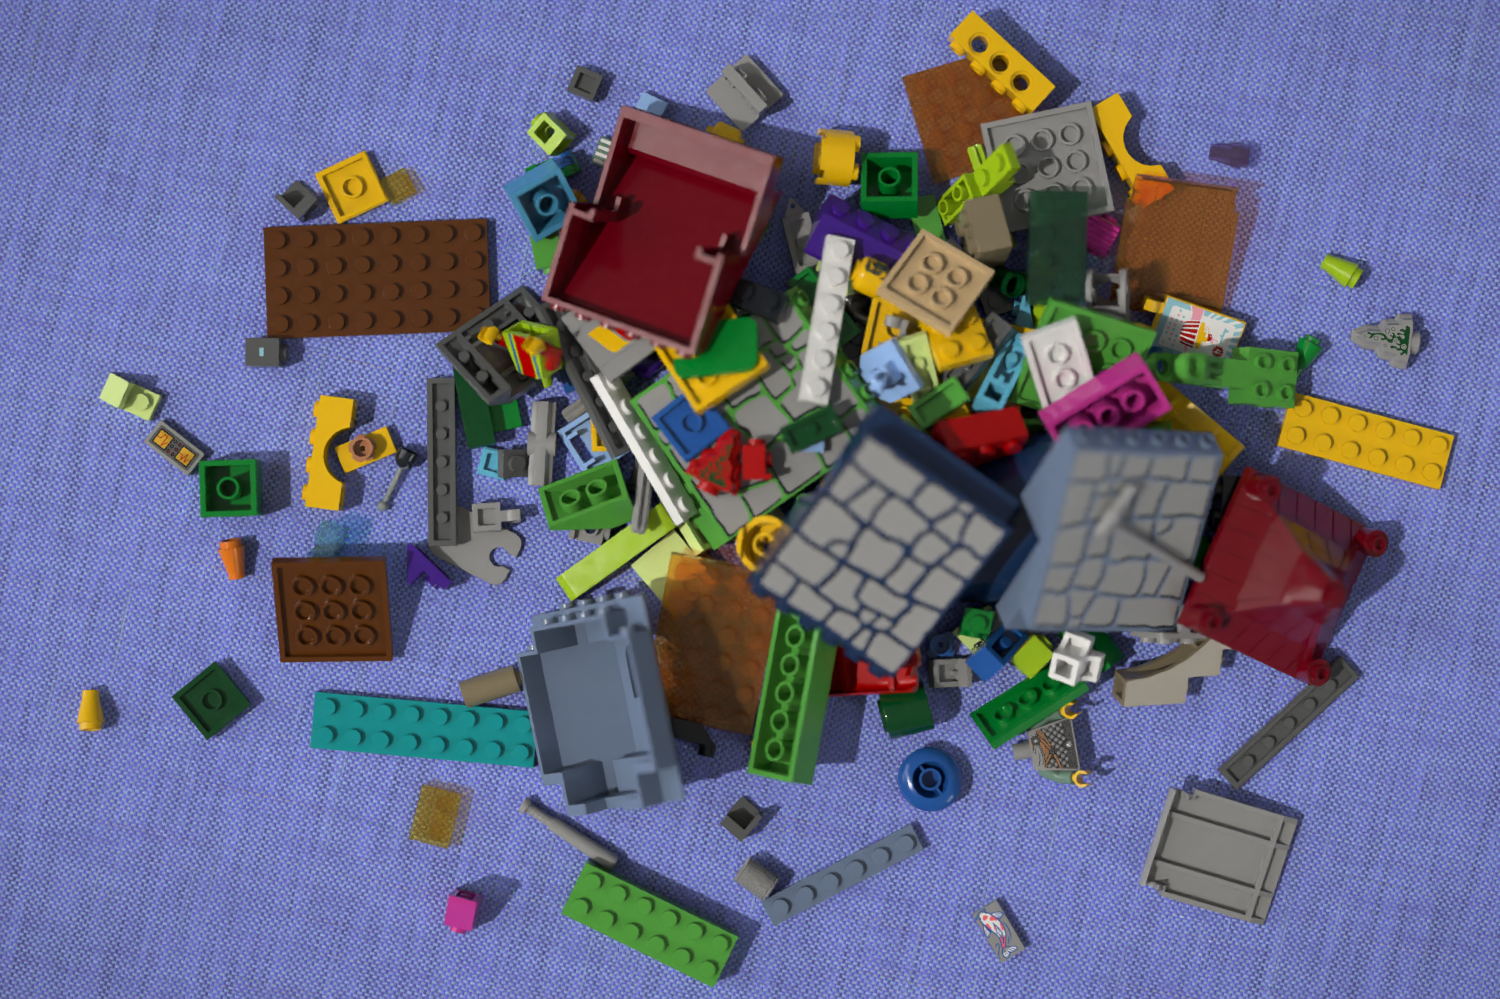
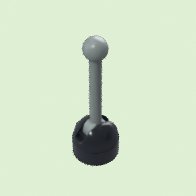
M399 446L395 455L398 469L383 500L377 504V508L380 511L388 509V501L403 470L412 468L416 464L420 456L419 454Z

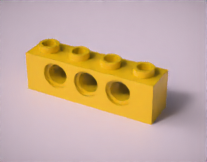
M973 10L949 35L950 49L959 57L964 55L971 61L970 67L980 76L985 74L992 81L990 83L991 86L1001 95L1006 93L1013 100L1011 102L1013 107L1022 114L1025 112L1027 114L1033 113L1056 87ZM975 40H981L985 43L986 50L978 53L972 49L971 43ZM1002 59L1005 61L1007 69L1002 72L996 71L992 66V61ZM1016 78L1024 79L1027 82V89L1023 91L1017 90L1013 86V80Z

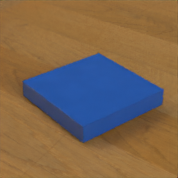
M684 393L651 417L686 463L731 428L715 406L698 416Z

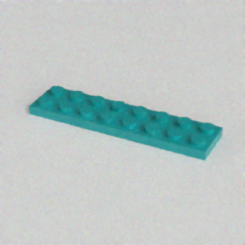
M315 692L310 748L534 768L536 748L528 710L487 706L467 708L464 704Z

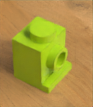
M551 112L538 114L531 122L532 127L527 131V134L549 156H557L563 153L578 136ZM553 128L555 133L551 136L550 132Z

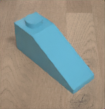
M1015 331L999 351L970 411L979 414L1004 408L1020 375L1022 361L1025 357L1019 336L1022 335L1021 333Z

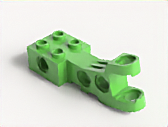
M1257 347L1232 348L1231 359L1209 356L1207 353L1184 352L1183 354L1155 352L1148 355L1145 360V364L1155 381L1229 390L1228 404L1270 409H1294L1299 352ZM1159 359L1162 361L1163 369L1160 374L1157 371V362Z

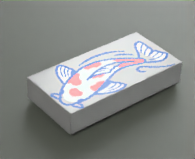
M996 899L972 913L1001 963L1025 949Z

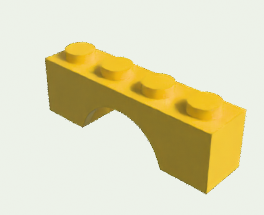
M1117 92L1092 107L1098 135L1102 141L1100 143L1101 149L1107 158L1111 156L1116 164L1114 171L1121 181L1125 180L1130 188L1128 194L1132 202L1136 206L1139 204L1144 209L1171 193L1175 187L1162 165H1144L1135 161L1128 154L1124 145L1123 134L1132 115L1119 93Z
M320 395V400L315 401L313 417H317L316 429H311L309 439L310 445H313L312 456H308L306 461V473H309L308 484H304L302 490V500L306 501V507L343 511L346 483L338 479L331 471L328 463V451L332 441L339 434L354 429L357 400Z

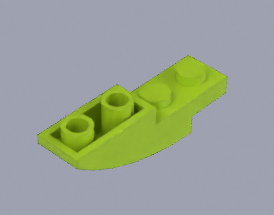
M1002 143L973 173H964L936 201L938 211L945 226H950L958 220L959 211L962 210L965 200L993 194L1001 195L1015 182L1013 175L1021 166L1012 143Z

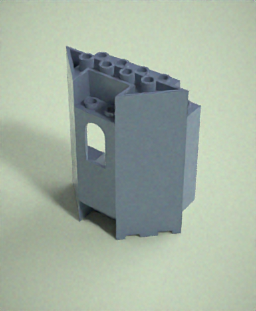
M630 590L615 593V599H613L612 594L595 597L596 603H594V598L577 601V607L574 601L560 604V610L533 615L531 616L533 628H530L533 644L527 646L526 652L516 654L523 678L522 684L543 786L562 784L568 817L588 815L624 807V811L644 809L664 802L681 801L685 798L686 790L645 593L632 596Z

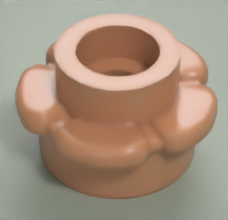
M362 434L356 436L350 442L349 452L352 453V458L355 461H370L374 458L375 449L377 448L374 439ZM361 446H365V451L360 450Z

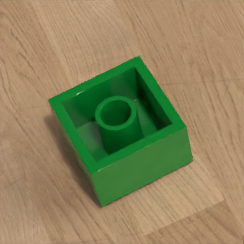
M918 152L861 153L862 210L878 218H918Z
M261 460L199 461L200 517L263 516Z

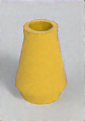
M83 690L76 724H79V731H100L105 720L99 698V690Z

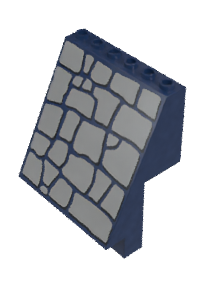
M880 403L871 405L817 492L801 495L745 583L752 587L750 591L759 598L765 600L768 597L775 602L774 608L787 616L791 613L799 619L797 623L806 630L812 632L815 629L821 633V640L832 647L838 645L846 650L844 655L856 663L862 661L868 665L867 671L880 679L883 676L894 677L1011 532L1012 529L1007 527L1006 524L1020 501Z

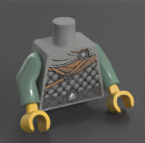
M1074 699L1025 730L1027 742L1012 744L1014 760L1030 758L1032 769L1037 770L1041 777L1053 782L1076 784L1078 787L1091 786L1092 783H1085L1083 781V774H1092L1091 770L1075 771L1080 770L1072 719L1080 715L1081 711L1074 713L1070 706L1078 701Z

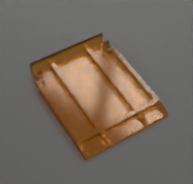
M1136 174L1132 197H1126L1113 273L1119 274V270L1128 268L1130 310L1154 313L1143 309L1141 306L1144 295L1164 301L1166 294L1218 312L1222 311L1239 212L1234 211L1238 187ZM1112 282L1110 301L1117 299V289H1120V285Z

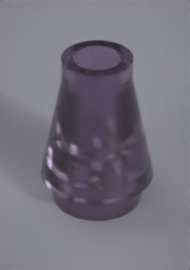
M1244 142L1211 143L1208 160H1214L1239 170L1240 167L1247 168L1251 146L1244 145Z

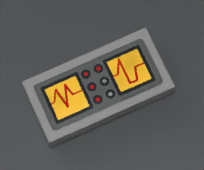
M163 420L159 421L144 441L145 444L187 476L193 473L199 465V461H202L207 455Z

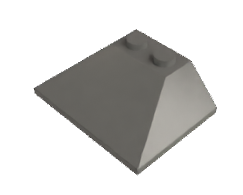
M520 286L435 344V348L488 405L510 404L536 386L534 377L518 373L507 348L496 344L495 340L492 345L485 344L477 337L483 326H495L499 331H504L521 320L541 324L534 310L540 304L523 286Z

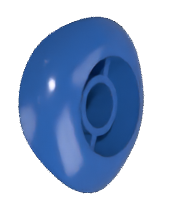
M924 747L908 755L900 766L898 772L899 790L903 798L917 809L929 812L942 810L956 800L961 790L962 774L959 764L950 753L941 748Z

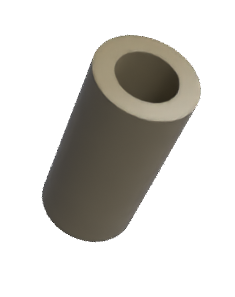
M510 665L460 681L459 685L467 708L521 692L523 678L520 669H515L514 665Z

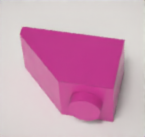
M455 888L448 898L444 925L450 926V930L456 933L466 934L467 930L472 931L475 926L482 895Z

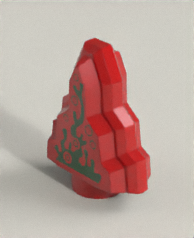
M730 428L718 438L714 448L704 450L699 459H692L685 473L699 480L696 488L715 497L719 496L720 491L737 497L742 483L738 478L741 466L737 460L741 450V432Z

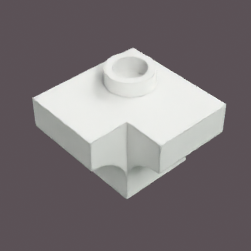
M1065 631L1061 644L1053 652L1048 677L1072 686L1081 681L1096 683L1101 677L1105 654L1093 650L1095 637L1081 631Z

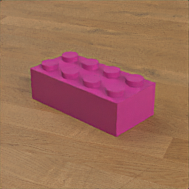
M1136 351L1038 411L1056 442L1066 426L1139 429L1172 408L1146 364Z

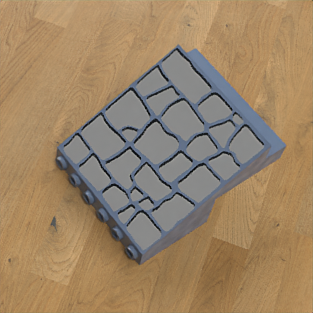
M1066 426L1021 494L1023 503L1040 541L996 606L1005 629H1029L1033 631L1174 632L1189 577L1117 534L1105 539L1093 530L1108 507H1112L1126 484L1130 483L1137 488V491L1122 512L1123 522L1121 524L1193 565L1223 457L1213 434Z

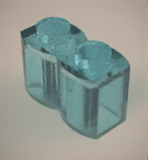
M324 520L316 530L314 538L315 547L309 552L307 557H339V552L343 550L348 540V527L330 520Z

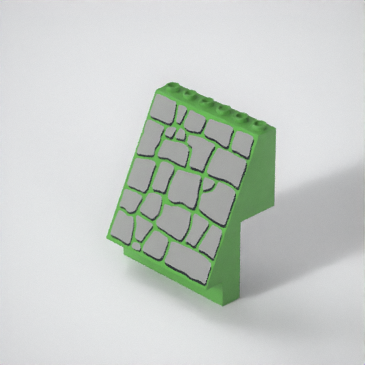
M798 286L784 292V294L790 296L791 302L779 325L755 315L750 316L758 325L759 351L771 368L715 405V408L730 427L741 432V450L737 460L741 466L738 478L742 483L737 497L720 491L719 496L715 497L696 488L699 480L685 473L692 459L686 463L651 419V417L683 393L671 373H668L629 401L659 446L663 449L666 458L679 476L683 487L692 498L698 513L691 518L714 551L738 535L742 527L758 516H765L830 471L870 406L878 404L874 391H871L869 385L864 383L858 374L857 366L851 360H848L842 351L841 343L838 341L828 405H833L844 430L825 439L824 453L799 451L791 454L779 428L823 408V406L798 401L813 312L808 296ZM748 439H765L766 451H772V468H766V474H772V479L743 480L742 445H748ZM717 440L710 444L704 450L714 448ZM703 451L696 455L693 459H699Z

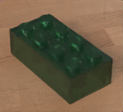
M1031 190L1028 193L1025 307H1046L1050 296L1085 306L1088 192Z

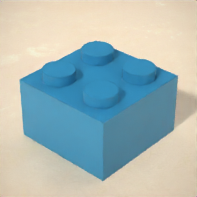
M552 158L503 186L524 227L535 242L562 228L570 201L578 202L560 167Z

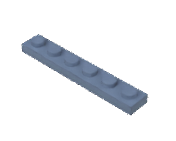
M908 824L767 896L761 902L775 926L924 849L912 825Z

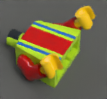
M521 320L504 331H499L495 326H483L477 336L485 344L492 345L495 340L496 344L507 348L518 373L534 377L538 389L550 387L553 384L551 374L560 370L563 366V351L560 347L559 334L556 327Z

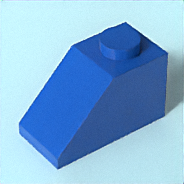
M1002 623L977 647L965 663L986 682L1009 662L1029 636L1022 629H1005Z

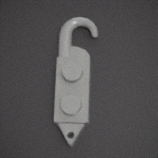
M789 198L784 217L781 218V223L794 273L797 275L810 265L817 276H819V272L816 271L819 260L803 252L812 228L810 214L805 212L792 198ZM791 203L794 204V208L790 207Z

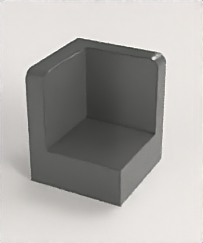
M298 180L294 181L282 195L277 193L274 196L302 223L322 203Z
M740 797L722 818L720 824L742 842L762 819L763 813L747 799Z

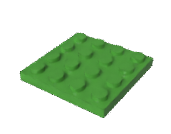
M1050 296L1037 326V329L1074 316L1079 326L1094 377L1136 351L1144 362L1157 334L1154 328ZM1025 355L1020 375L1008 399L1010 402L1040 411L1042 406Z

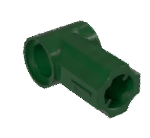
M1005 266L994 268V276L989 282L992 289L1010 298H1017L1023 295L1040 297L1042 293L1046 292L1048 284L1045 274L1042 272L1014 270Z

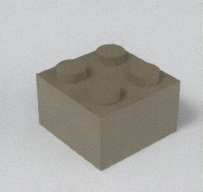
M993 194L965 200L962 210L959 211L958 220L955 221L956 234L958 238H962L964 244L962 252L989 268L1004 266L1013 245L999 195Z

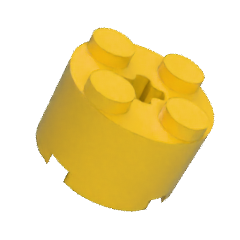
M819 128L817 135L822 137L821 142H815L813 174H818V177L813 180L814 184L849 187L850 183L853 180L857 181L859 165L854 163L855 152L860 150L861 137L855 135L854 131Z
M758 516L739 531L736 540V550L742 562L750 570L753 571L765 552L764 545L772 541L783 521L772 516Z

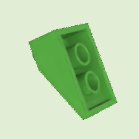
M617 459L538 488L550 531L612 529L632 521L634 503Z

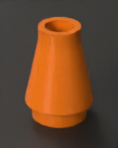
M237 537L219 541L220 548L217 550L226 568L229 580L246 577L245 544H242V539Z

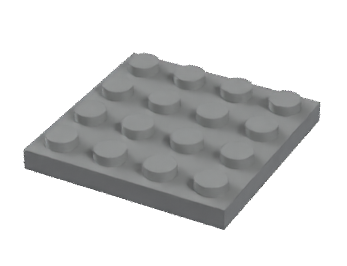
M1091 101L980 124L987 158L1002 143H1012L1021 166L1013 175L1015 182L999 195L1009 234L1114 212L1115 209Z

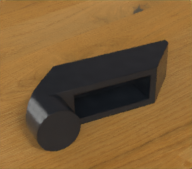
M670 716L675 738L699 743L698 755L714 758L716 745L702 723Z

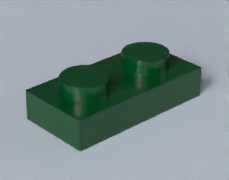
M832 404L779 428L791 454H795L844 430Z

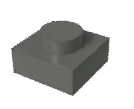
M577 65L567 92L593 103L604 76Z
M498 449V477H528L527 449Z

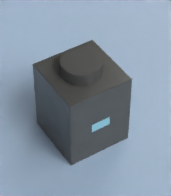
M245 338V366L250 368H284V361H288V345H284L283 339Z

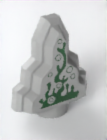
M1397 314L1394 319H1383L1378 325H1364L1351 330L1350 341L1362 349L1373 350L1379 359L1389 361L1390 367L1406 370L1410 354L1418 353L1420 332L1413 331L1412 314Z

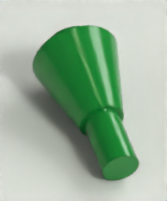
M1306 334L1305 338L1299 336L1295 352H1299L1296 383L1303 370L1324 350L1320 347L1322 341Z

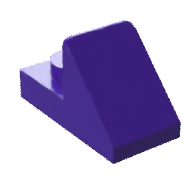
M410 543L407 546V586L411 587L426 573L428 576L425 579L436 590L440 587L443 590H447L454 581L415 543Z

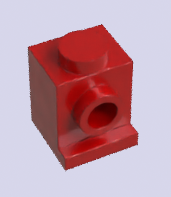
M748 439V445H742L743 480L772 479V474H766V468H772V451H766L765 439Z

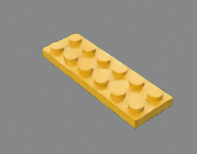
M1295 393L1294 409H1285L1276 446L1440 490L1454 435Z

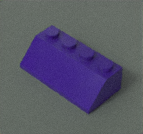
M830 193L816 213L803 252L821 261L825 236L827 234L855 240L850 271L857 259L862 260L866 256L887 264L891 271L916 237Z

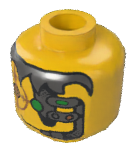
M866 256L862 260L857 259L849 274L852 288L871 298L878 297L877 289L890 273V268L887 264L870 256Z

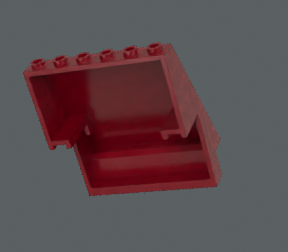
M622 105L593 203L570 201L541 300L551 303L550 308L556 311L566 312L568 309L575 312L574 317L584 321L598 320L600 321L599 326L605 329L616 331V328L625 330V336L637 340H641L642 337L651 340L650 345L666 349L668 346L676 349L675 354L692 359L693 355H703L717 323L721 319L783 191L775 189V185L784 157L633 106Z

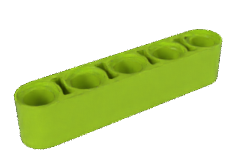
M661 502L649 511L648 527L645 534L633 533L630 524L555 580L572 602L677 526Z

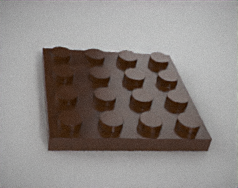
M386 556L272 558L271 570L280 663L393 661L394 651Z

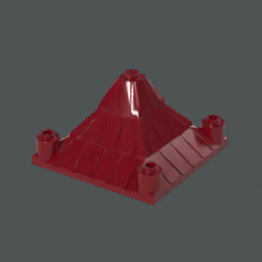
M1246 466L1200 568L1205 573V579L1200 583L1194 582L1176 623L1305 684L1322 686L1327 683L1331 675L1329 663L1322 659L1323 652L1328 646L1333 630L1340 619L1343 607L1347 603L1367 556L1376 558L1385 553L1388 547V537L1383 531L1367 527L1282 484L1276 476L1264 474Z

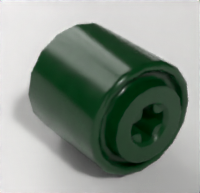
M919 680L916 692L879 694L880 700H877L884 731L889 733L891 740L935 729L922 680Z

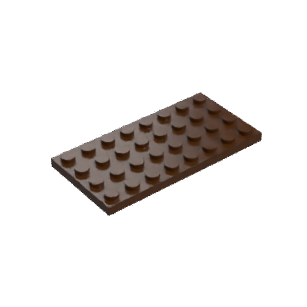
M487 219L263 227L267 338L303 339L452 333L491 307Z

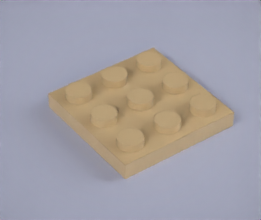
M922 228L878 287L877 295L950 338L989 284L995 271Z

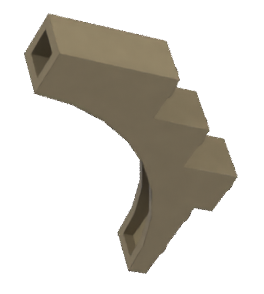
M1207 637V639H1197V644H1180L1174 650L1156 660L1136 667L1117 669L1114 675L1112 696L1123 707L1185 703L1186 694L1190 689L1189 677L1220 675V668L1224 662L1223 650L1231 648Z

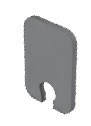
M457 505L458 546L430 547V551L436 557L490 584L498 585L503 583L510 570L503 566H495L490 560V554L493 549L502 547L507 550L508 554L517 557L522 547L521 538L502 527L500 532L474 533L472 511Z

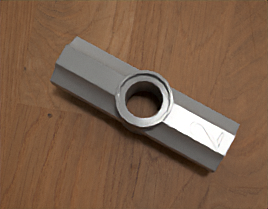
M532 401L531 431L528 432L527 455L529 456L527 481L528 485L545 486L553 483L554 457L557 454V432H555L557 420L556 402Z

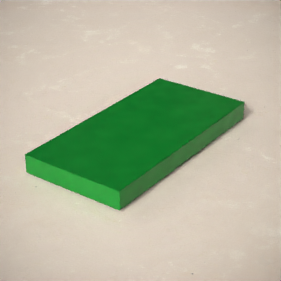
M1050 663L1040 669L1031 679H1024L969 715L992 749L995 750L1089 691L1090 689L1086 682L1081 681L1072 686L1048 677Z

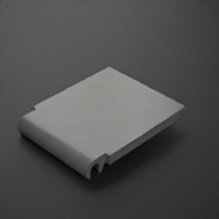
M1170 787L1138 883L1144 887L1146 885L1153 887L1160 896L1247 922L1264 925L1298 819L1194 787L1191 792Z

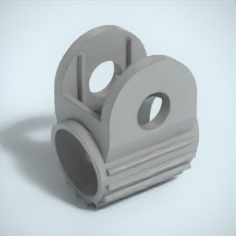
M1087 268L1085 286L1086 307L1128 320L1130 305L1128 268H1122L1119 270V274L1096 273V269ZM1105 282L1119 284L1120 289H1117V299L1109 300L1100 297L1097 294L1098 285Z

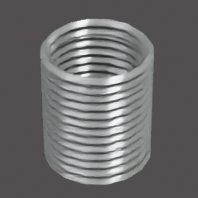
M750 856L734 877V881L739 885L741 884L752 895L757 896L759 900L764 901L779 881V876Z

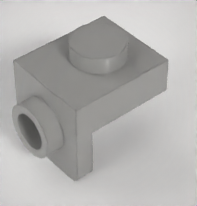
M965 658L928 660L929 688L972 687L974 671L965 663L967 660Z

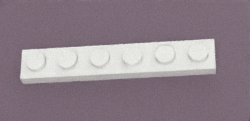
M830 234L825 236L798 395L799 402L823 407L828 405L855 244L853 239Z
M602 373L592 377L590 381L675 525L677 526L697 514L698 510L692 498L683 487L679 476L666 458L663 449L629 402L632 398L622 383L621 377L611 384Z

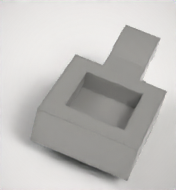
M500 502L472 504L474 533L502 531L501 523H521L520 509L501 510Z

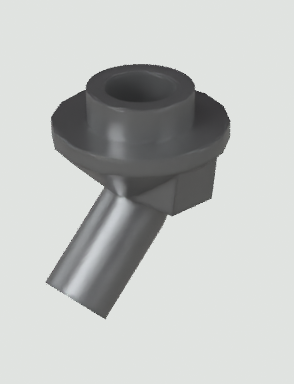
M857 294L847 296L845 298L844 310L853 321H858L866 326L869 315L865 313L868 308L867 300L865 297Z

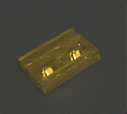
M422 784L409 839L448 849L463 793Z

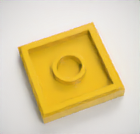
M365 150L315 173L338 224H344L390 202Z

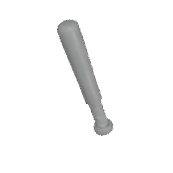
M526 797L518 809L520 813H528L542 824H545L548 830L606 869L611 870L617 864L618 856L557 817H551L546 812H543V810L532 804L530 798Z

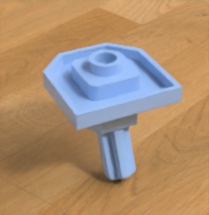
M896 337L875 346L861 355L859 374L864 382L869 385L870 390L874 391L876 398L892 403L924 386L923 381Z

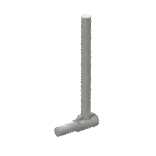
M1127 483L1112 507H1108L1093 531L1105 539L1117 534L1199 583L1205 579L1204 572L1121 524L1123 522L1122 512L1137 491L1136 487Z

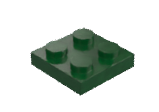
M214 661L172 696L206 740L212 738L252 705L251 701L218 661Z

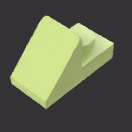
M110 373L99 398L119 409L151 421L162 396Z

